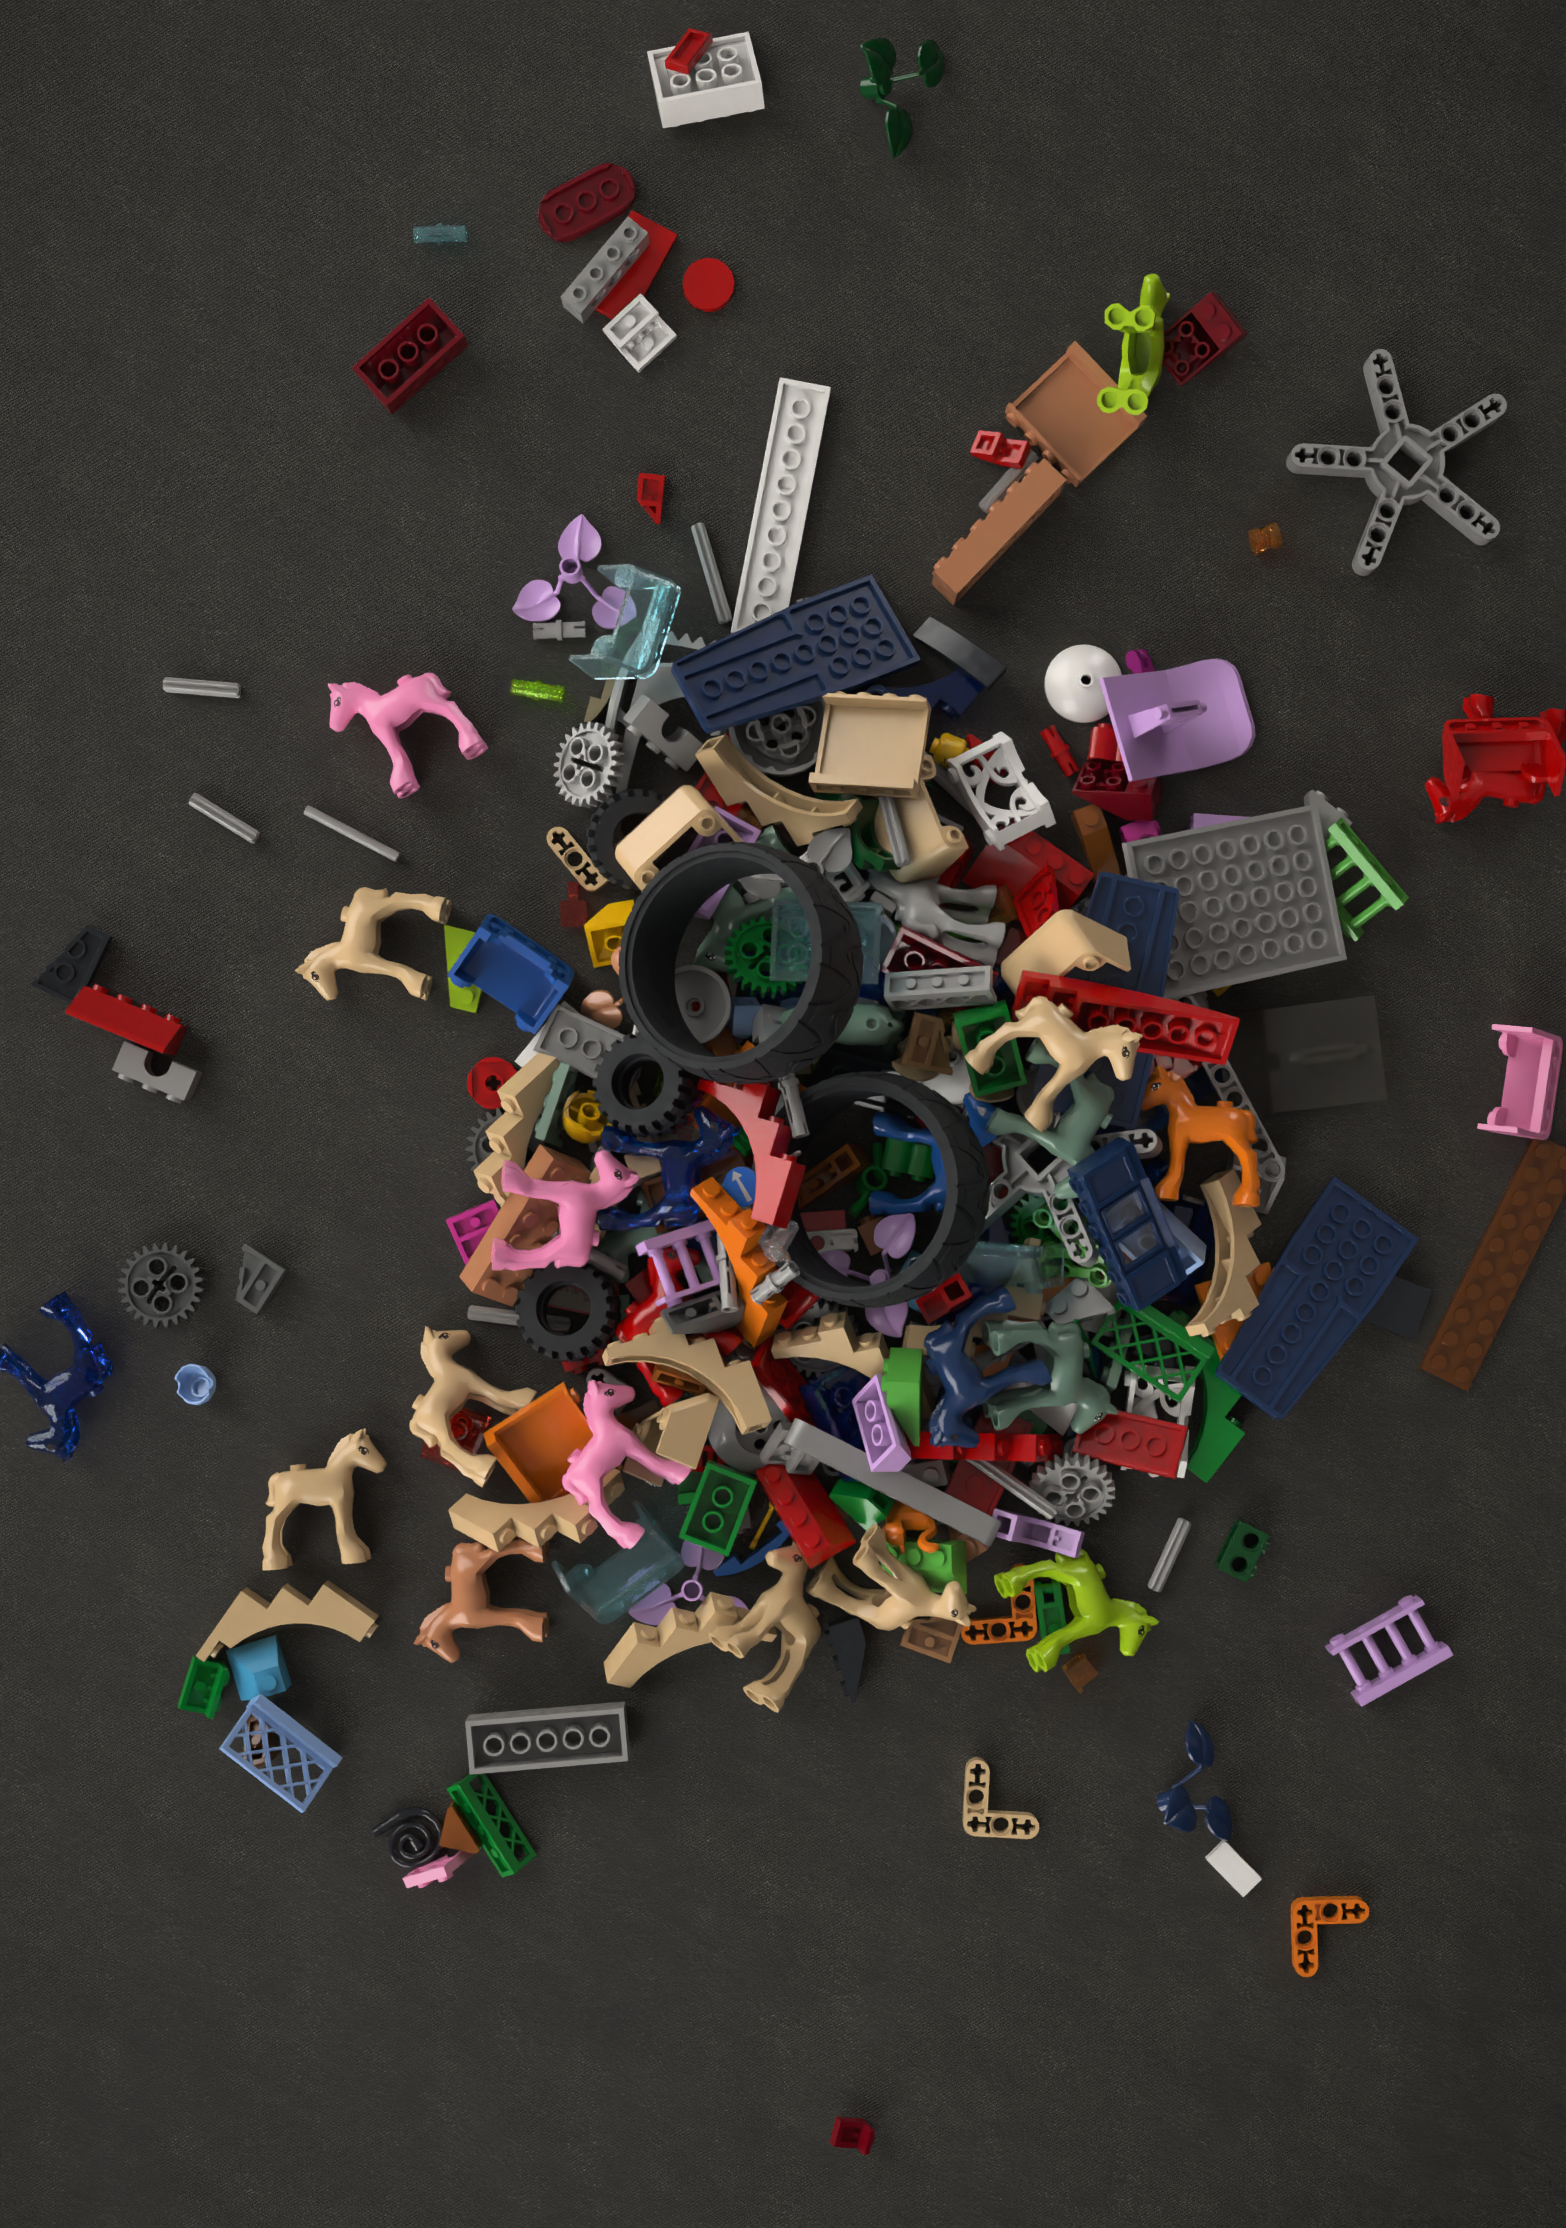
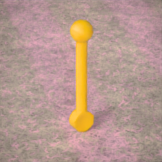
M770 1502L769 1509L749 1546L752 1550L755 1549L761 1534L775 1510Z

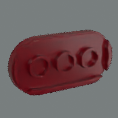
M603 163L545 194L540 202L538 219L542 230L553 240L569 242L621 216L634 203L636 196L634 179L626 168L619 167L613 163Z

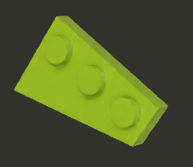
M444 925L448 972L475 932ZM448 977L450 1007L477 1014L482 990L474 984L471 987L464 986V988H460L453 984L451 978Z

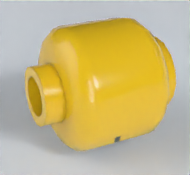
M943 733L940 739L934 738L929 752L933 753L932 759L935 764L950 769L947 760L955 758L970 749L966 747L967 743L964 739L949 733Z

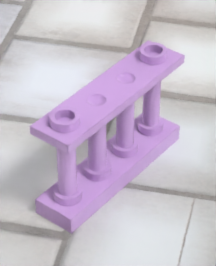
M710 1220L644 1240L635 1246L639 1256L648 1253L649 1258H653L666 1296L656 1301L657 1307L666 1304L667 1308L683 1303L682 1298L720 1286L719 1265L716 1264V1254L710 1241L711 1233L716 1230ZM693 1238L700 1242L713 1277V1281L701 1285L686 1247L688 1245L687 1240ZM672 1246L673 1250L676 1249L690 1287L677 1293L662 1254L664 1253L663 1248Z
M1409 1595L1399 1600L1398 1606L1346 1635L1338 1634L1330 1639V1644L1325 1646L1331 1655L1334 1656L1339 1653L1357 1684L1355 1686L1356 1689L1351 1691V1694L1361 1707L1453 1656L1448 1645L1442 1641L1439 1643L1434 1641L1417 1611L1419 1607L1425 1605L1418 1596L1415 1595L1413 1597ZM1407 1614L1425 1645V1651L1417 1655L1411 1654L1394 1621ZM1384 1627L1402 1657L1401 1664L1394 1668L1388 1666L1371 1634ZM1360 1640L1363 1641L1379 1670V1676L1371 1681L1365 1679L1348 1648Z

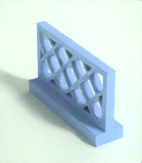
M260 1694L250 1700L246 1706L247 1709L219 1749L303 1813L332 1769L338 1766L342 1757ZM251 1714L259 1720L260 1730L248 1732L247 1719ZM275 1732L278 1734L281 1746L269 1748L267 1733ZM261 1734L263 1749L251 1751L249 1736ZM243 1737L245 1752L237 1753L229 1747L234 1738ZM296 1748L300 1752L301 1762L289 1764L287 1749ZM282 1750L284 1765L272 1767L270 1752ZM264 1753L266 1768L257 1769L253 1765V1754ZM316 1764L323 1769L318 1779L310 1780L308 1765ZM302 1766L304 1781L292 1783L290 1768ZM285 1769L287 1784L278 1785L274 1782V1770ZM305 1785L307 1796L302 1803L294 1796V1786Z

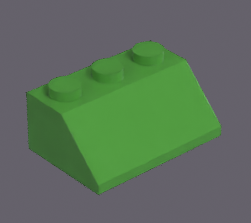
M906 1537L904 1554H901L899 1546L890 1545L886 1542L889 1551L899 1561L923 1575L933 1592L943 1593L947 1583L956 1580L959 1582L964 1593L967 1594L966 1540L932 1538L928 1542L937 1543L940 1547L934 1553H927L918 1546L917 1540L919 1537ZM881 1563V1567L893 1576L892 1572Z

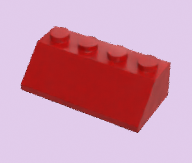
M94 984L93 988L84 986L65 1011V1014L163 1054L175 1056L187 1029V1026L180 1024L182 1019L168 1013L166 1017L157 1015L158 1009L146 1004H142L140 1008L132 1004L134 999L122 994H118L117 998L108 994L109 989Z
M768 1464L755 1472L761 1488L810 1569L856 1543L855 1538L814 1472L811 1475L789 1474L785 1465Z

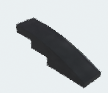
M929 617L913 634V638L951 668L954 666L969 679H975L989 691L1007 672L1005 666L985 651L932 617Z

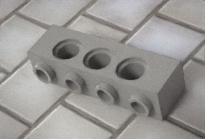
M627 217L561 295L563 307L584 323L650 245L648 232L630 217Z

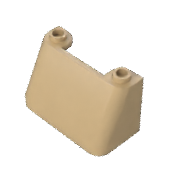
M924 755L918 798L894 797L910 857V864L901 867V870H890L892 876L900 882L906 883L939 878L969 848L964 835L958 828L941 825L924 783L930 781L936 775L937 770L931 755ZM879 801L874 820L875 835L879 844L892 853Z

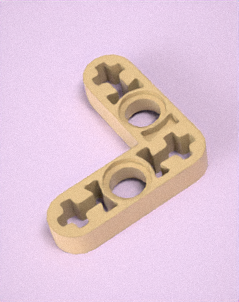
M554 827L548 832V845L585 890L590 892L597 891L609 882L608 879L599 873V870L593 865L590 858L566 829ZM555 833L558 835L565 834L563 841L568 847L571 843L574 844V847L567 849L563 856L560 854L561 851H564L559 843L552 844L555 840L553 837ZM619 840V841L614 845V848H615V849H616V846L618 845V843H619L621 840ZM578 852L582 855L583 860L579 866H571L568 863V857L571 853ZM587 863L591 865L590 867L586 868L588 872L592 876L595 874L598 875V877L596 878L597 884L595 886H593V884L591 883L588 885L585 884V882L587 881V877L584 875L583 872H581L579 876L576 874V872L582 870L587 865Z
M981 1757L969 1759L965 1767L962 1821L965 1831L969 1835L1015 1839H1032L1039 1832V1822L1032 1813L988 1810L989 1766L986 1760ZM976 1764H980L981 1769H985L979 1773L980 1783L985 1782L984 1785L975 1783L974 1772L970 1771L976 1767ZM976 1789L982 1791L984 1795L982 1801L979 1803L971 1802L969 1800L971 1791ZM976 1816L979 1822H986L985 1817H990V1830H986L985 1824H977L976 1829H973L968 1821H972L973 1817ZM1003 1817L1007 1819L1008 1827L1005 1830L998 1831L994 1828L993 1824L997 1818ZM1012 1818H1016V1824H1025V1820L1029 1819L1034 1827H1029V1831L1025 1832L1022 1826H1015L1016 1831L1013 1832Z

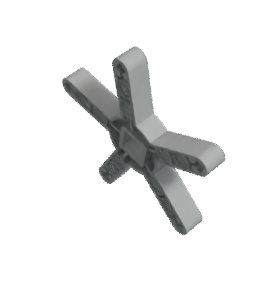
M1384 349L1373 351L1364 363L1363 372L1380 436L1371 447L1302 443L1296 445L1286 459L1287 468L1296 474L1365 478L1369 489L1377 499L1352 560V568L1360 576L1369 575L1379 566L1402 506L1411 505L1420 500L1477 545L1483 546L1488 544L1500 531L1498 520L1444 477L1443 473L1445 469V454L1495 423L1507 409L1505 398L1499 394H1491L1430 432L1422 426L1409 424L1390 353ZM1379 385L1386 386L1389 389V394L1382 393ZM1493 407L1495 409L1484 416L1483 412L1487 408ZM1386 410L1393 411L1396 419L1388 418ZM1465 419H1471L1475 424V428L1468 427ZM1443 432L1449 433L1453 438V442L1446 441L1443 437ZM1398 449L1421 466L1409 481L1387 464ZM1297 455H1300V458L1304 460L1303 463H1301L1300 459L1296 457ZM1321 456H1328L1332 464H1324L1321 461ZM1347 457L1356 459L1357 466L1349 465ZM1440 493L1447 494L1449 503H1445L1440 499ZM1380 508L1387 509L1390 512V518L1383 517L1380 513ZM1460 509L1466 510L1470 518H1462ZM1475 520H1478V522L1475 524V526H1473L1472 523H1473ZM1484 527L1488 530L1486 535L1482 532ZM1371 532L1378 533L1381 537V542L1373 541L1370 535ZM1369 551H1370V552H1372V553L1370 554L1369 559H1368L1369 565L1366 566V565H1365V560H1364L1363 558H1364V557L1369 553Z
M964 1103L952 1104L964 1110L962 1115L969 1123L970 1118ZM1053 1111L1052 1123L1048 1128H1055L1059 1118L1064 1113ZM1150 1129L1095 1135L1091 1141V1147L1100 1145L1102 1148L1117 1137L1133 1142L1139 1159L1156 1157L1160 1154L1163 1147L1162 1140ZM1016 1132L1002 1134L1000 1137L995 1138L991 1143L1002 1148V1164L1005 1171L990 1184L989 1210L987 1216H985L986 1222L982 1233L1026 1193L1036 1197H1045L1071 1259L1083 1267L1094 1265L1098 1260V1250L1076 1198L1068 1199L1067 1208L1059 1211L1058 1204L1062 1199H1058L1053 1192L1055 1185L1069 1176L1067 1169L1072 1166L1067 1161L1057 1157L1039 1174L1026 1159L1041 1146L1040 1143L1024 1134ZM1150 1138L1153 1142L1149 1143V1148L1144 1147L1142 1144H1146L1148 1142L1147 1139ZM1004 1187H1008V1195L1003 1199H999V1191ZM1073 1223H1078L1077 1233L1069 1235V1226ZM1080 1242L1081 1246L1088 1250L1085 1252V1258L1080 1257L1082 1250L1076 1243Z

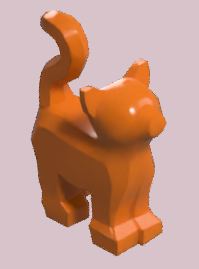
M895 1500L888 1516L885 1518L886 1524L882 1528L885 1532L886 1542L890 1545L899 1546L901 1554H904L905 1530H925L919 1535L917 1540L918 1546L927 1553L938 1551L939 1544L928 1542L938 1531L935 1519Z

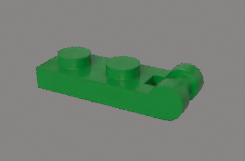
M1051 1580V1583L1041 1584V1581L1034 1582L1041 1640L1066 1626L1060 1582L1056 1580ZM1053 1593L1054 1600L1044 1602L1043 1594ZM1069 1644L1061 1650L1060 1655L1070 1653Z

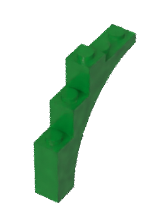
M1169 1309L1165 1314L1184 1328L1192 1319L1180 1309L1177 1312ZM1201 1334L1196 1335L1212 1347L1216 1348L1213 1339H1209L1212 1335L1206 1337H1202ZM1215 1349L1200 1371L1203 1386V1412L1200 1429L1193 1447L1188 1453L1186 1467L1205 1483L1210 1480L1245 1435L1239 1429L1242 1426L1240 1422L1231 1415L1227 1419L1225 1418L1241 1397V1394L1216 1376L1215 1370L1220 1363L1217 1349ZM1195 1358V1361L1198 1364L1200 1360Z

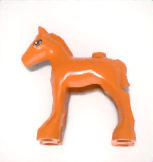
M1157 1065L1155 1072L1151 1073V1077L1147 1082L1140 1110L1146 1111L1164 1104L1169 1111L1167 1130L1170 1148L1169 1167L1164 1178L1153 1188L1159 1201L1178 1200L1179 1188L1184 1175L1185 1155L1189 1143L1203 1144L1222 1140L1236 1154L1242 1168V1183L1233 1195L1232 1206H1260L1259 1189L1261 1183L1257 1171V1153L1249 1145L1258 1142L1255 1133L1256 1118L1254 1114L1247 1109L1233 1108V1102L1217 1101V1106L1197 1105L1190 1089H1188L1181 1076L1172 1071H1166L1163 1067Z

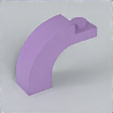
M994 1508L992 1517L1002 1522L995 1537L1079 1558L1085 1532L1037 1517Z

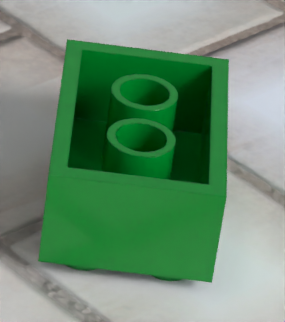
M1005 1000L998 1001L997 1004L983 1005L953 1013L964 1056L970 1050L975 1049L981 1040L995 1033L1003 1024L1011 1022ZM1016 1038L1005 1042L996 1051L993 1066L988 1073L980 1074L965 1059L975 1098L1027 1084Z
M708 1459L679 1538L728 1557L758 1478Z

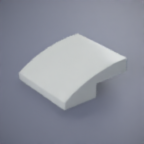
M641 293L603 328L607 337L638 373L677 338L674 331L660 318L658 311Z

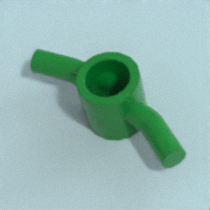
M882 1143L872 1144V1166L862 1171L855 1179V1188L861 1195L848 1210L849 1214L855 1218L869 1203L872 1191H880L887 1184V1175L881 1168L883 1161ZM866 1176L874 1179L876 1187L868 1184Z

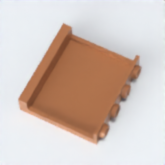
M1076 341L1012 404L1009 403L1005 410L1007 421L1013 427H1019L1025 433L1024 438L1033 447L1036 445L1043 452L1041 454L1042 457L1061 471L1060 474L1067 480L1066 483H1072L1075 487L1084 481L1144 424L1147 415L1144 412L1140 415H1132L1127 413L1122 407L1113 413H1105L1097 405V395L1106 387H1118V385Z

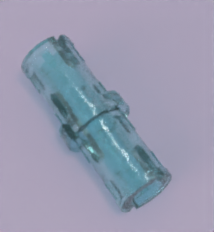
M437 223L436 226H414V243L437 242L438 245H444V242H467L466 225L443 226L442 223Z

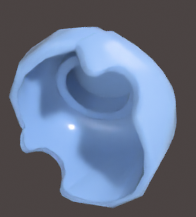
M188 1364L181 1367L175 1375V1380L178 1382L177 1394L188 1404L201 1405L212 1398L216 1390V1378L210 1369L205 1366Z

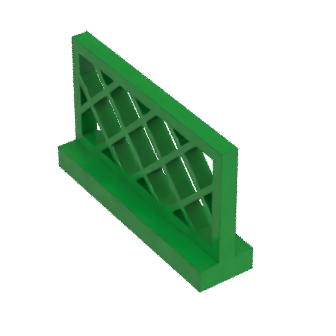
M1117 1300L1114 1305L1116 1312L1107 1316L1090 1344L1180 1403L1216 1348L1196 1335L1189 1336L1184 1327L1151 1305L1138 1312L1122 1305ZM1119 1308L1129 1313L1131 1324L1117 1327L1115 1315ZM1134 1317L1140 1320L1141 1322L1135 1323ZM1112 1321L1113 1328H1107ZM1136 1326H1149L1152 1329L1154 1339L1139 1341ZM1132 1327L1135 1342L1121 1345L1118 1330ZM1114 1331L1117 1346L1107 1348L1098 1342L1103 1333ZM1157 1332H1158L1159 1334H1161L1162 1336H1164V1337L1158 1338V1337H1157ZM1170 1340L1173 1342L1176 1354L1162 1356L1159 1341ZM1154 1342L1158 1357L1143 1360L1140 1345ZM1136 1346L1139 1361L1128 1362L1125 1360L1122 1348ZM1179 1347L1185 1350L1186 1352L1180 1353ZM1118 1349L1119 1355L1112 1350ZM1191 1354L1200 1360L1194 1370L1184 1371L1181 1356ZM1177 1357L1180 1372L1166 1375L1163 1360ZM1159 1361L1162 1376L1151 1377L1146 1374L1144 1363ZM1140 1364L1141 1370L1134 1365ZM1185 1374H1191L1186 1381ZM1181 1375L1183 1388L1179 1394H1176L1169 1389L1167 1378ZM1163 1379V1384H1161L1157 1380Z

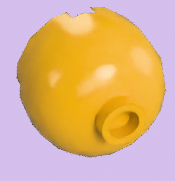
M588 1090L587 1093L574 1092L567 1098L562 1110V1125L566 1133L573 1140L580 1143L590 1144L600 1141L608 1135L612 1128V1125L607 1121V1117L602 1116L598 1110V1106L601 1104L595 1102L593 1094L596 1091Z

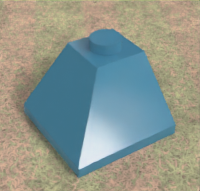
M277 1634L226 1650L241 1701L251 1700L260 1694L265 1697L286 1691L292 1685Z

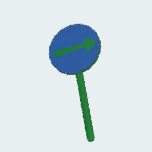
M1074 1319L1073 1322L1082 1331L1083 1342H1086L1089 1346L1090 1365L1095 1379H1099L1104 1367L1103 1352L1090 1344L1079 1320Z

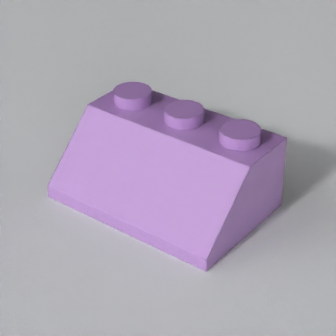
M875 1374L852 1399L871 1472H899L911 1460V1451L907 1445L904 1429L887 1404V1392L882 1391V1375Z

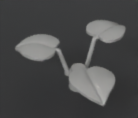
M836 828L815 836L807 849V855L811 860L806 861V863L814 867L821 874H823L824 870L828 873H838L845 870L852 859L850 829ZM758 874L739 879L740 884L748 893L756 898L766 900L777 897L781 891L780 883H785L777 874ZM804 914L800 922V932L803 938L811 944L808 922Z

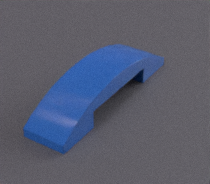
M781 1519L776 1520V1525L780 1529L779 1532L742 1560L734 1552L723 1560L713 1570V1573L716 1576L735 1574L749 1569L766 1559L765 1555L772 1550L778 1549L789 1536Z

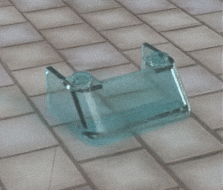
M632 564L599 565L597 570L619 589L626 591L613 635H604L598 638L593 644L590 655H570L569 660L593 679L649 678L658 668L681 589L673 580Z
M978 1241L967 1260L958 1267V1270L952 1276L960 1273L968 1287L970 1283L1026 1288V1293L1041 1294L1042 1289L1063 1286L1065 1244L1056 1243L1034 1246Z
M637 1500L632 1503L640 1516V1519L635 1523L645 1528V1532L631 1549H621L596 1569L590 1564H578L567 1572L556 1560L551 1563L566 1593L600 1624H607L617 1619L679 1573L684 1566V1561L656 1520Z

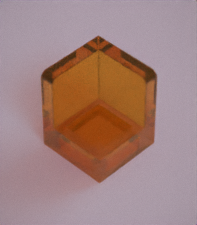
M1007 884L997 888L995 903L991 909L992 915L989 918L990 923L1001 922L1006 924L1018 916L1013 903L1014 898Z
M1083 1652L1061 1667L1079 1694L1084 1692L1082 1688L1084 1685L1099 1675Z

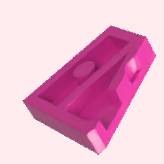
M495 1199L446 1219L465 1265H467L499 1212Z

